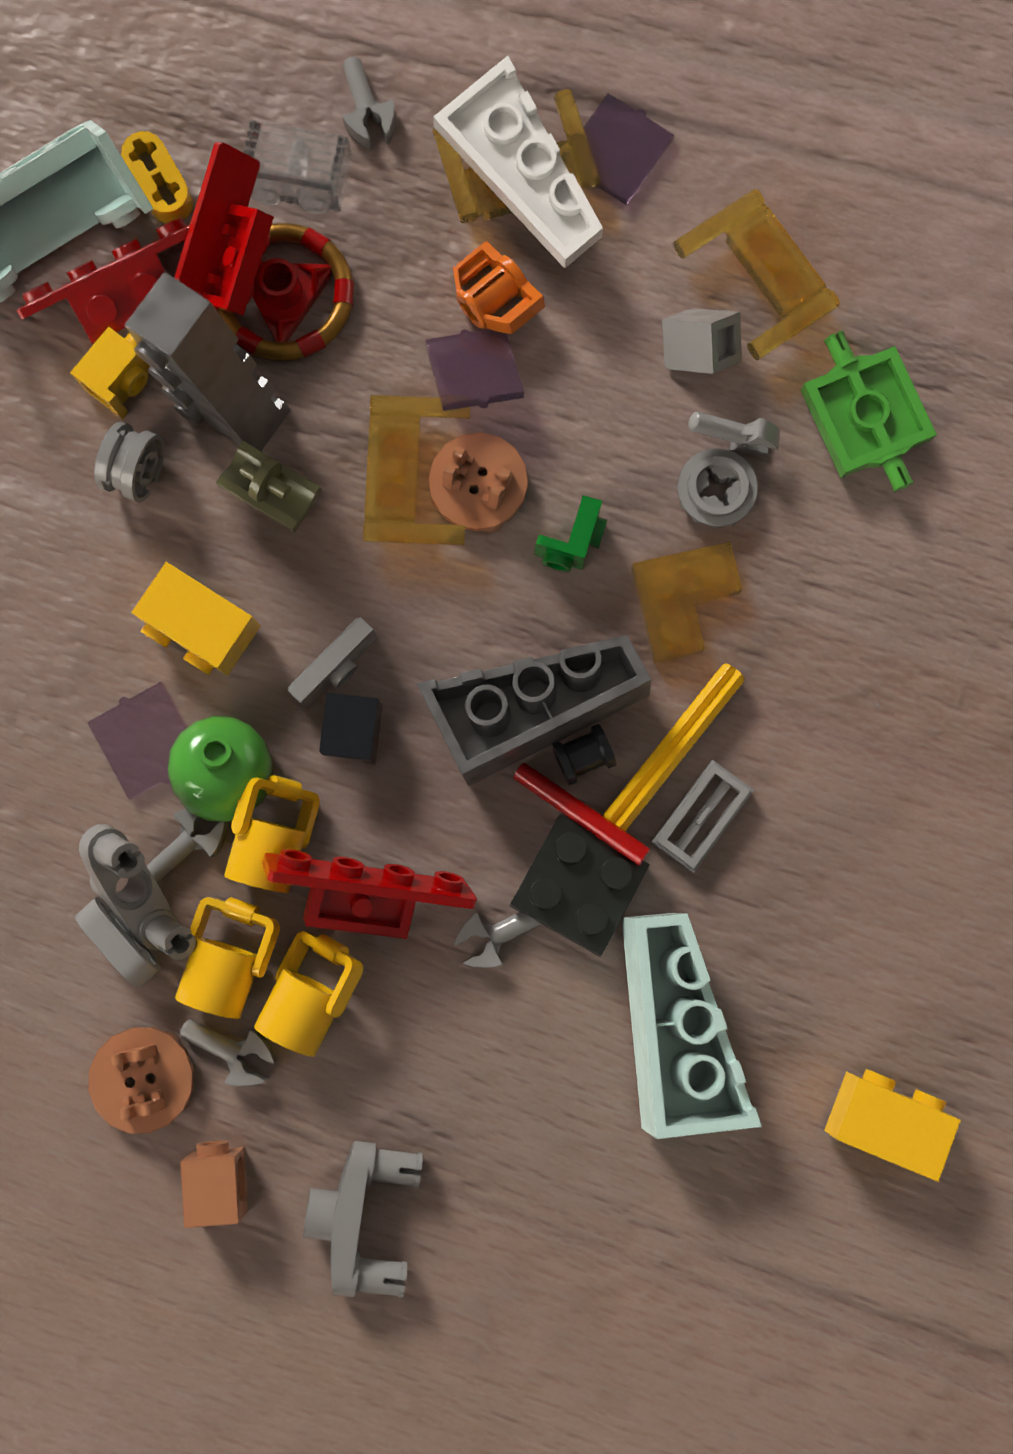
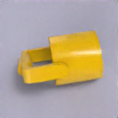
M276 775L269 776L267 780L258 777L252 778L247 783L242 796L238 800L232 820L231 830L236 835L224 877L261 889L289 893L291 885L267 880L262 864L264 854H280V851L284 849L301 851V849L307 847L320 805L318 794L302 789L299 781ZM259 789L265 790L266 794L290 801L303 800L295 828L252 817Z
M206 897L199 902L190 927V934L194 935L196 946L189 955L175 999L184 1005L209 1014L230 1019H240L255 976L262 978L267 970L280 932V924L275 918L261 914L259 906L233 897H229L226 901ZM212 909L222 912L224 917L249 926L257 924L265 927L266 930L258 953L255 954L228 943L203 937Z
M305 931L299 932L294 937L276 973V984L254 1028L266 1038L289 1050L305 1056L315 1057L334 1018L339 1017L344 1012L362 976L363 964L349 955L348 947L328 935L321 934L316 936ZM310 946L313 947V951L336 966L343 965L345 967L334 990L313 978L297 972Z

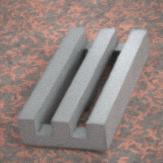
M711 760L651 843L666 852L672 859L681 863L691 873H694L754 790L717 762ZM715 775L721 779V782L675 845L668 841L669 836ZM730 787L738 793L690 857L683 851Z

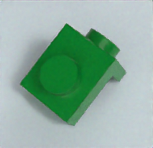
M585 495L582 496L568 543L544 535H538L535 555L543 558L542 564L562 572H570L572 567L582 570L589 546L599 549L607 524V519L599 517L602 505L601 500Z

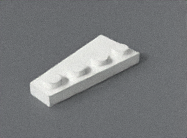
M506 56L433 116L434 128L564 269L602 238L603 227L574 174L569 173L565 166L556 141L552 134H548L537 115V107L529 92H525L516 76V69L509 56Z

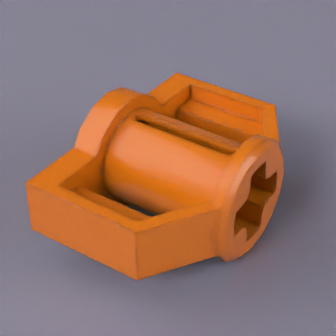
M488 241L482 243L453 267L457 302L468 319L478 328L512 335L545 308L543 295L526 279L516 263L508 256L501 255ZM489 265L493 268L492 271L466 292L462 290V286ZM515 296L523 298L522 301L502 317L492 316Z

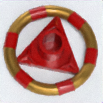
M276 223L271 225L269 245L277 242L301 244L318 256L323 257L328 264L290 263L286 259L281 258L260 262L254 280L255 290L252 298L276 342L265 340L242 326L234 313L217 309V312L238 338L236 344L242 349L260 358L290 361L306 358L326 348L338 336L353 308L354 282L347 260L329 238L311 227L308 228L291 223ZM333 273L335 279L334 306L329 317L318 329L295 341L288 342Z

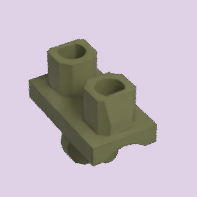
M245 441L241 442L231 464L216 481V484L221 489L293 532L297 531L322 492L321 487Z

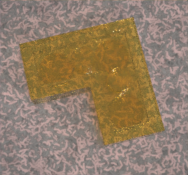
M731 542L632 563L631 570L653 663L694 655L705 650L694 604L737 595L742 591Z

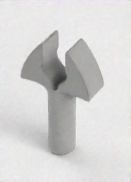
M358 57L347 58L343 63V69L356 104V109L353 113L342 116L344 126L352 138L363 147L371 150L370 139L366 130L368 118L371 117L375 123L382 126L386 143L389 144L396 120L394 102L390 100L380 104L374 101L361 60Z
M694 412L689 418L688 427L691 432L730 441V451L768 454V448L778 450L780 429L763 418L748 424L701 412Z
M186 808L175 813L173 817L181 823L180 836L147 865L157 884L194 850L204 849L209 857H215L224 843L228 822L220 821L209 834L195 836L201 818L189 813Z
M518 912L494 925L481 923L479 915L476 913L464 924L456 937L454 946L468 940L471 936L490 937L491 940L486 944L484 952L481 955L464 961L463 964L480 968L497 967L503 964L498 957L501 945L540 925V923Z
M192 1019L187 1020L180 1030V1037L183 1040L227 1062L230 1074L224 1083L231 1086H252L261 1084L268 1079V1077L258 1072L249 1070L245 1060L240 1055L246 1056L253 1053L272 1064L277 1061L271 1045L256 1029L250 1030L246 1040L238 1042Z

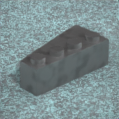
M164 272L125 324V327L137 343L134 349L135 353L151 366L148 372L164 385L161 391L176 403L173 408L182 417L196 426H199L204 421L239 446L242 441H245L262 451L291 409L283 400L273 396L276 389L269 380L264 377L259 379V376L254 371L257 364L248 353L236 344L238 338L211 302Z
M628 635L564 649L555 655L537 659L528 657L515 660L511 665L485 671L476 669L460 673L461 676L437 682L433 679L417 683L462 776L467 785L470 786L550 746L552 743L560 741L650 696L652 680Z

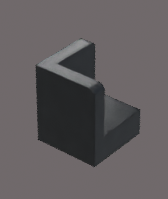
M327 693L319 748L320 753L323 756L362 760L365 764L375 765L383 708L378 698Z

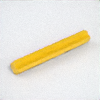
M727 663L718 669L603 815L605 818L624 831L629 828L743 684L745 677L739 670Z

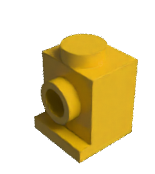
M108 327L70 374L87 393L121 419H124L129 413L123 405L129 397L136 396L144 388L148 380V369L151 366L135 353L134 349L137 343L130 333L123 338Z

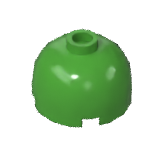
M211 716L195 721L179 734L170 750L168 776L175 796L189 813L206 821L228 822L233 820L238 800L242 796L247 783L255 777L267 780L273 774L272 759L264 739L251 725L234 717ZM259 789L254 809L266 797L265 790Z

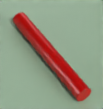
M525 762L515 772L513 776L515 781L638 866L648 856L651 850L649 847Z

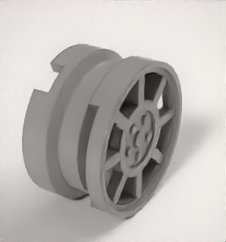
M122 421L115 423L103 438L96 457L94 477L97 487L108 492L115 489L120 490L125 498L138 503L147 499L151 493L146 487L150 482L157 483L163 467L164 458L158 456V448L163 450L165 447L163 437L150 431L135 432L130 424Z

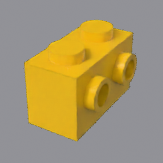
M165 562L131 612L145 623L140 630L141 633L165 648L168 647L171 641H174L188 650L182 659L208 676L214 668L228 676L261 627L253 616L168 562Z
M867 1068L863 1077L846 1071L824 1131L838 1141L939 1182L961 1121L944 1112L947 1102L918 1089H915L912 1098L893 1091L897 1081Z

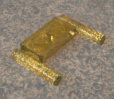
M564 89L554 95V101L567 141L556 143L560 149V156L569 173L574 174L580 187L584 189L593 188L600 183L601 179L573 93L570 89ZM434 128L432 132L460 222L470 223L479 216H482L485 221L513 213L471 167L464 169L461 156Z
M756 188L673 242L676 253L680 258L684 259L722 233L726 234V244L781 319H783L747 343V348L755 360L761 359L840 305L836 293L826 287L825 282L771 209L766 206L763 195Z
M370 396L365 518L363 524L364 542L465 545V525L415 522L421 433L420 417L470 419L471 398Z

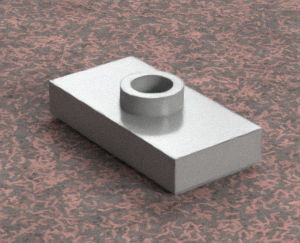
M361 617L359 619L356 618L292 682L287 691L308 710L332 685L336 688L341 687L358 669L354 662L378 639L374 629Z

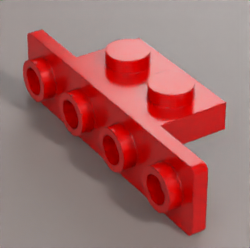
M215 142L174 278L211 302L216 310L221 309L244 316L246 306L254 294V280L262 255L267 250L270 242V229L274 216L259 209L248 207L260 169V161L226 143Z
M182 216L156 228L155 230L159 238L144 246H141L138 238L111 250L115 260L99 268L91 260L66 272L70 282L54 290L46 282L21 294L25 304L16 310L22 320L67 298L92 344L98 340L108 327L116 333L125 329V324L162 274L166 272L157 253L186 240L190 223L186 225Z
M293 849L281 850L280 854L265 853L262 863L268 881L310 887L303 915L305 926L407 939L416 902L475 909L477 897L463 877L446 871H437L434 873V876L415 874L412 869L398 864H387L384 866V869L366 867L362 862L349 857H335L332 862L312 859L305 852Z

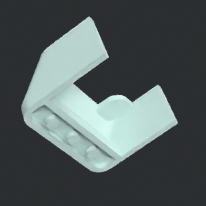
M92 120L72 128L0 172V303L16 291L12 283L18 278L17 273L99 222L102 225L112 222L115 228H120L140 215L138 208L145 214L154 209L107 132Z

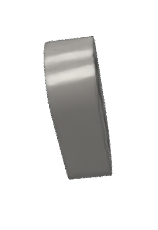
M95 897L75 915V919L84 933L116 970L133 986L142 988L161 970L159 962L150 950L139 943L127 931L102 899Z

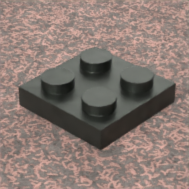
M560 814L509 906L600 957L650 864L643 861L638 866L588 830Z

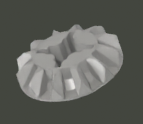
M708 449L694 455L681 470L676 487L680 499V508L686 510L694 523L700 522L711 526L713 529L721 526H734L752 509L758 492L756 475L750 464L737 453L726 449ZM709 476L714 478L717 484L724 482L728 484L734 481L724 493V504L715 495L708 498L707 496L700 498L709 486Z

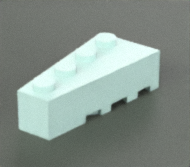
M664 913L622 917L642 1129L656 1139L762 1127L756 1108L752 1106L744 1084L746 1079L740 1062L735 1059L726 1033L728 1028L722 1010L717 1007L709 984L711 980L688 914Z

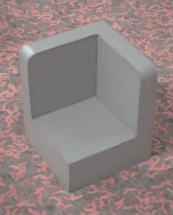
M688 309L662 319L664 363L667 369L715 374L742 362L741 316L739 311Z

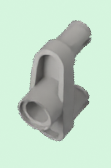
M98 824L89 828L79 842V853L90 875L92 891L107 903L122 925L139 943L154 951L161 950L174 960L187 958L194 951L196 939L194 935L190 934L189 928L179 924L160 887L145 865L143 853L138 851L139 847L129 842L121 831L107 824ZM121 877L128 878L126 886L116 893V885Z
M354 1141L347 1156L337 1191L310 1188L303 1238L331 1241L333 1295L355 1297L356 1292L394 1295L403 1298L405 1292L404 1281L407 1278V1261L396 1262L360 1258V1252L356 1251L366 1186H371V1182L375 1181L409 1185L418 1188L421 1178L419 1170H422L423 1153L376 1149V1143Z

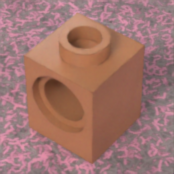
M214 1140L196 1144V1151H192L180 1161L184 1228L238 1224L248 1212L244 1147L229 1148V1141Z

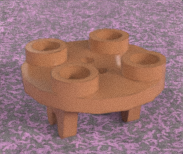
M482 432L461 435L445 444L433 459L428 477L432 503L438 509L441 516L458 528L474 532H495L506 522L512 520L522 507L528 488L526 466L516 448L501 437ZM485 470L487 475L482 477L478 475V472ZM473 487L479 490L476 494H471L469 491Z
M133 1027L112 1036L97 1051L89 1069L88 1092L96 1112L110 1126L126 1133H151L168 1126L188 1107L194 1090V1067L187 1049L182 1045L180 1038L175 1033L163 1031L156 1027ZM149 1073H153L155 1075V1082H150L148 1080ZM129 1077L135 1080L134 1086L128 1085L127 1080Z

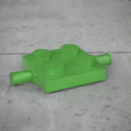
M838 331L836 335L834 333L828 336L824 343L836 366L827 374L804 383L800 391L840 478L865 468L883 466L893 492H898L914 484V481L910 477L902 456L907 451L932 441L937 434L896 347H891L874 355L854 356L844 331Z

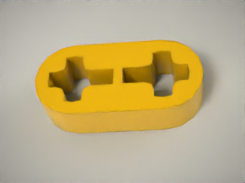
M139 131L131 134L122 145L121 156L154 208L151 210L152 214L157 220L165 224L181 216L183 220L186 219L192 211L193 199L184 178L163 142L157 135L151 132ZM145 151L152 156L157 167L150 172L139 157ZM166 184L171 194L175 196L176 202L168 205L163 200L158 187Z

